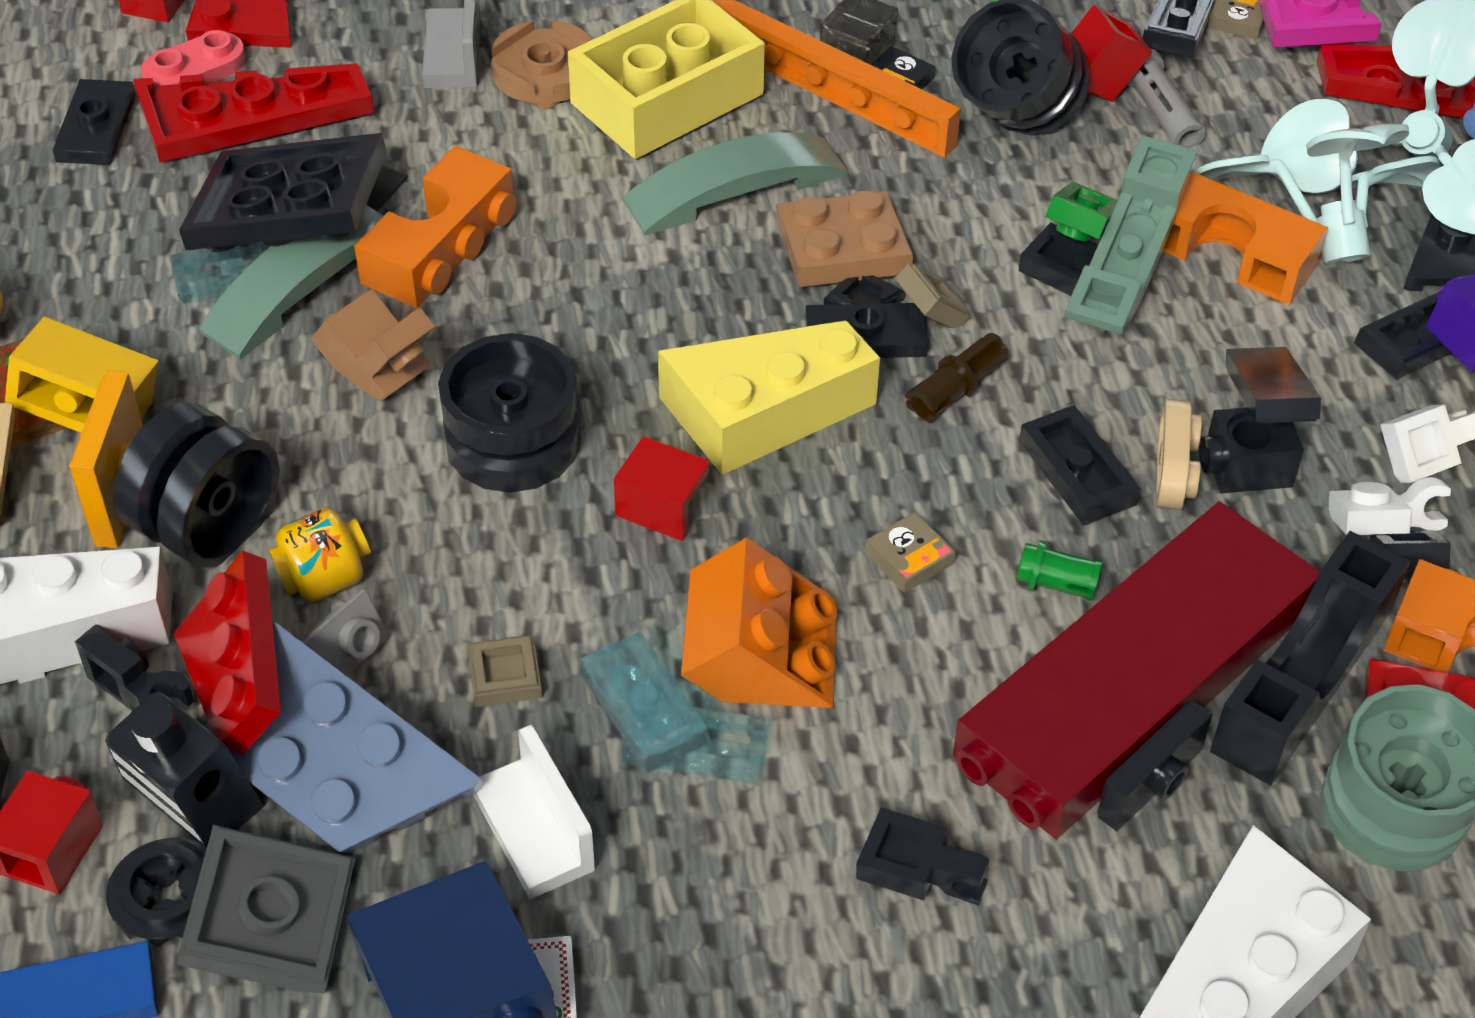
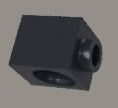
M1248 407L1214 410L1208 436H1202L1199 442L1201 468L1204 473L1214 474L1220 494L1291 488L1294 485L1304 452L1294 422L1258 423Z

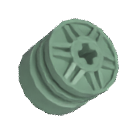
M1424 685L1391 686L1367 697L1351 717L1341 739L1340 748L1334 754L1332 763L1324 776L1320 795L1325 823L1345 849L1369 864L1394 871L1426 870L1451 857L1475 821L1474 708L1449 692Z

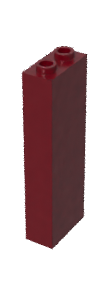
M1218 501L958 719L953 756L956 758L960 771L972 783L978 786H984L987 783L1008 801V806L1013 815L1023 825L1031 829L1040 827L1057 840L1101 800L1105 780L1187 703L1190 704L1192 701H1195L1204 708L1250 667L1256 659L1260 658L1290 631L1320 571L1228 506Z

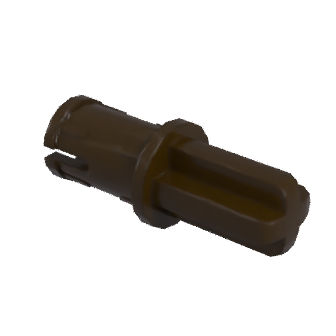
M988 333L958 356H945L940 360L938 369L932 375L907 391L905 398L909 399L906 401L908 409L928 423H932L949 406L957 402L964 395L969 398L977 392L978 382L1007 360L1009 355L1008 347L1002 343L1000 336L995 333Z

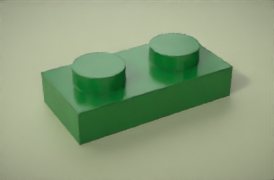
M1072 181L1053 196L1045 217L1058 222L1056 230L1073 239L1087 242L1090 236L1097 239L1102 237L1118 200Z

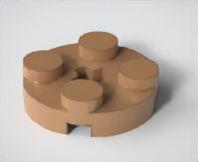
M551 20L552 29H535L534 21L517 24L501 33L493 43L491 75L498 89L513 99L531 103L538 108L554 107L561 101L569 100L568 51L592 40L588 33L573 24Z

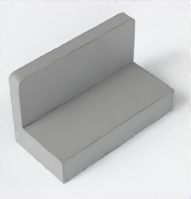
M464 0V8L428 9L422 70L423 88L477 87L481 29L479 0Z

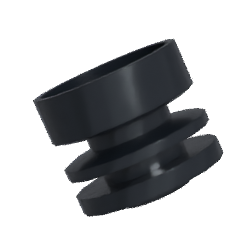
M998 0L988 3L971 15L956 37L951 56L953 78L963 96L1008 131L1030 136L1053 132L1070 121L1084 103L1091 80L1089 59L1079 41L1049 11L1032 0Z

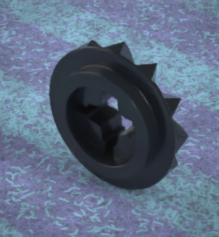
M159 839L136 848L119 862L107 884L106 903L112 921H115L129 940L135 937L144 938L158 948L163 939L177 936L183 938L207 850L206 847L187 839ZM176 880L179 881L178 887L185 901L181 902L178 900L174 902L171 899H164L158 906H155V898L147 882L154 886L159 884L162 887L168 888Z

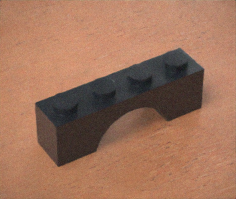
M1349 531L1319 572L1300 614L1278 649L1266 663L1256 659L1224 703L1210 752L1272 786L1391 613L1410 560Z

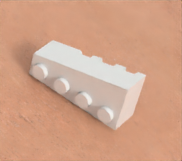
M148 547L0 558V684L18 680L20 684L46 677L45 672L79 663L82 665L74 641L94 625H97L117 641L122 637L131 640L141 651L169 644L173 590L161 548Z
M1253 825L1139 1018H1295L1354 960L1371 918Z

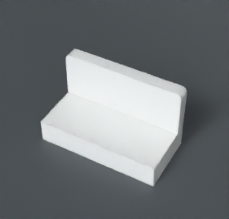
M529 725L518 730L521 759L480 776L484 785L473 796L531 900L595 871L590 824L534 727Z

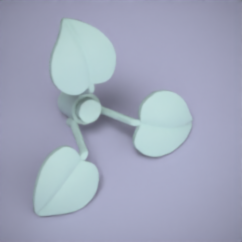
M1425 0L1408 11L1398 23L1392 40V51L1396 63L1403 72L1411 77H1426L1424 85L1426 108L1425 110L1410 114L1403 121L1402 124L1409 126L1410 134L1404 140L1392 145L1395 147L1404 146L1415 157L1435 156L1444 166L1437 168L1426 177L1422 188L1424 201L1429 211L1440 222L1453 229L1475 235V139L1462 144L1454 153L1453 158L1448 154L1453 141L1452 131L1438 116L1440 107L1437 104L1436 98L1437 79L1446 85L1461 87L1470 83L1475 78V0ZM1329 99L1309 100L1295 106L1273 126L1264 142L1261 155H1268L1269 159L1282 160L1301 192L1320 194L1337 189L1341 186L1339 153L1310 157L1307 154L1306 144L1312 138L1341 129H1350L1348 110L1340 102ZM1353 151L1350 158L1351 175L1356 168L1358 160L1357 151ZM1268 173L1281 180V178L1277 174Z
M1379 124L1363 129H1341L1312 138L1306 144L1307 154L1310 157L1339 153L1341 201L1322 205V216L1319 218L1315 217L1282 160L1269 159L1268 155L1233 157L1205 164L1193 172L1214 181L1263 173L1277 174L1301 215L1328 227L1322 255L1324 265H1329L1339 261H1359L1371 256L1366 230L1368 228L1366 208L1370 185L1398 183L1423 187L1426 177L1441 167V164L1435 156H1421L1379 165L1372 170L1351 175L1350 158L1353 151L1380 148L1404 140L1410 134L1409 126L1406 124ZM1357 188L1356 201L1353 200L1352 189Z

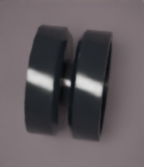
M507 333L486 336L463 346L445 363L438 381L445 442L449 462L462 478L483 489L512 493L537 489L559 478L575 461L581 442L580 422L577 412V380L573 363L559 347L536 336Z
M179 402L159 411L139 430L126 449L114 482L113 504L117 517L133 531L154 543H162L172 553L198 568L217 567L233 554L267 518L278 487L280 467L277 453L265 440L241 427H231L221 416L199 404Z

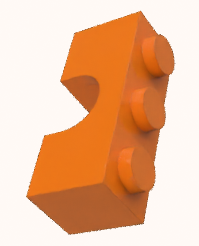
M455 145L422 178L427 216L431 218L412 220L388 211L354 245L360 284L415 308H418L431 293L434 295L440 294L448 285L453 270L464 259H474L482 248L484 238L497 225L505 226L511 220L516 208L511 168Z
M1191 172L1163 252L1185 261L1193 249L1201 244L1218 242L1230 245L1243 254L1237 283L1290 305L1319 263L1328 227Z
M1419 559L1383 651L1432 670L1449 673L1456 655L1465 649L1475 647V579Z

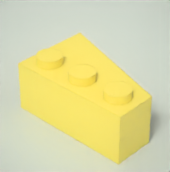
M846 320L658 351L659 398L723 475L875 405L877 401L880 357Z

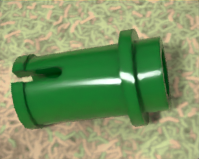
M1039 540L1038 546L1025 543L1016 580L1028 583L1027 590L1033 591L1035 585L1092 601L1101 570V560L1095 559L1094 561L1045 548L1046 541Z

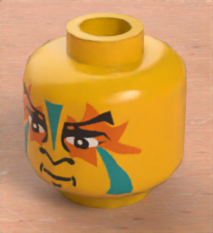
M328 507L321 508L282 525L276 533L277 546L268 549L289 597L299 593L308 602H317L359 583L363 577L364 570L360 558L371 554L368 542L357 520L354 518L344 523L340 515Z

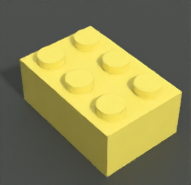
M675 0L568 51L570 102L630 156L637 159L763 95L765 43L712 0Z

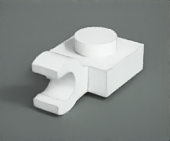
M1445 404L1429 405L1380 424L1395 477L1401 483H1412L1461 464L1457 445L1475 439V411L1467 414L1466 410H1460L1448 414Z
M1427 477L1414 482L1405 493L1397 495L1385 484L1359 482L1353 484L1351 490L1330 491L1328 508L1331 519L1346 535L1349 531L1358 535L1410 533V527H1421L1425 530L1438 531L1448 527V519L1439 511L1424 512V506L1432 497L1450 496L1451 488L1440 479Z

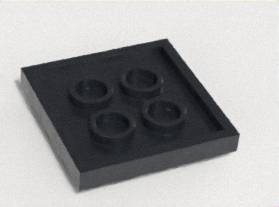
M382 133L221 151L179 229L185 250L207 248L210 252H224L241 244L263 242L267 246H279L296 238L319 236L324 240H334L342 238L351 232H356L387 154Z

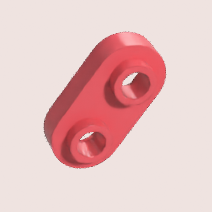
M221 30L208 31L195 39L168 49L156 51L143 62L141 75L142 78H153L154 86L180 84V76L203 74L205 83L215 82L238 72L244 66L246 58L243 43L234 34Z

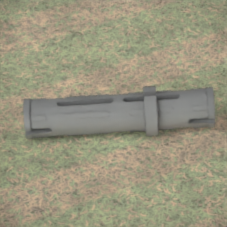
M1129 22L1138 33V30L1136 29L1134 24ZM1151 49L1153 51L1143 64L1148 74L1144 76L1139 69L1127 85L1129 87L1135 86L1151 113L1171 139L1172 144L1182 147L1200 144L1206 133L1204 127L1196 120L1180 92L1164 72V61L1160 54ZM1155 82L1157 88L1153 89L1151 83ZM1162 96H1165L1173 108L1171 112H1168L1160 100Z

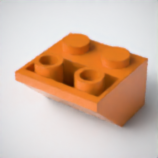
M746 537L690 570L681 676L721 702L831 708L833 707L837 600L824 589L819 588L787 566L781 559L773 556Z

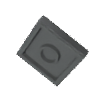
M213 825L176 965L298 992L324 994L355 857Z

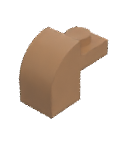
M371 288L326 319L311 337V340L336 371L374 399L383 400L432 365L423 354L425 349L421 346L420 342L435 325L421 307L398 322Z

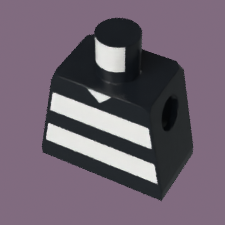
M155 692L147 697L111 730L105 739L122 779L206 848L213 825L238 830L264 807L226 745L162 692ZM203 776L211 794L205 798L196 799L194 795L195 787Z

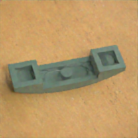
M797 132L763 133L728 140L689 154L655 172L623 196V202L644 236L696 221V208L788 180H791L799 190L848 175V170L824 137Z
M1141 136L1123 177L1122 192L1090 265H1085L1066 307L1065 318L1122 335L1143 298L1170 234L1196 160V150Z
M366 205L356 232H351L342 238L334 240H324L319 236L296 238L283 245L271 246L255 259L220 296L198 328L199 333L238 359H242L283 328L282 313L356 259L354 245L383 215Z

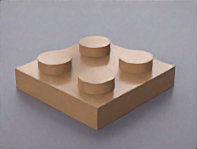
M859 191L848 196L822 199L806 197L796 202L776 204L778 225L799 287L840 283L846 278L859 277L858 280H862V276L870 275L878 278L897 276L908 263L913 264V253L887 191Z

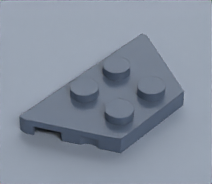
M275 621L272 623L281 713L244 755L235 754L234 759L249 783L342 855H347L375 843L380 835L392 829L402 830L426 818L425 813L462 795L467 798L482 788L484 783L475 773Z

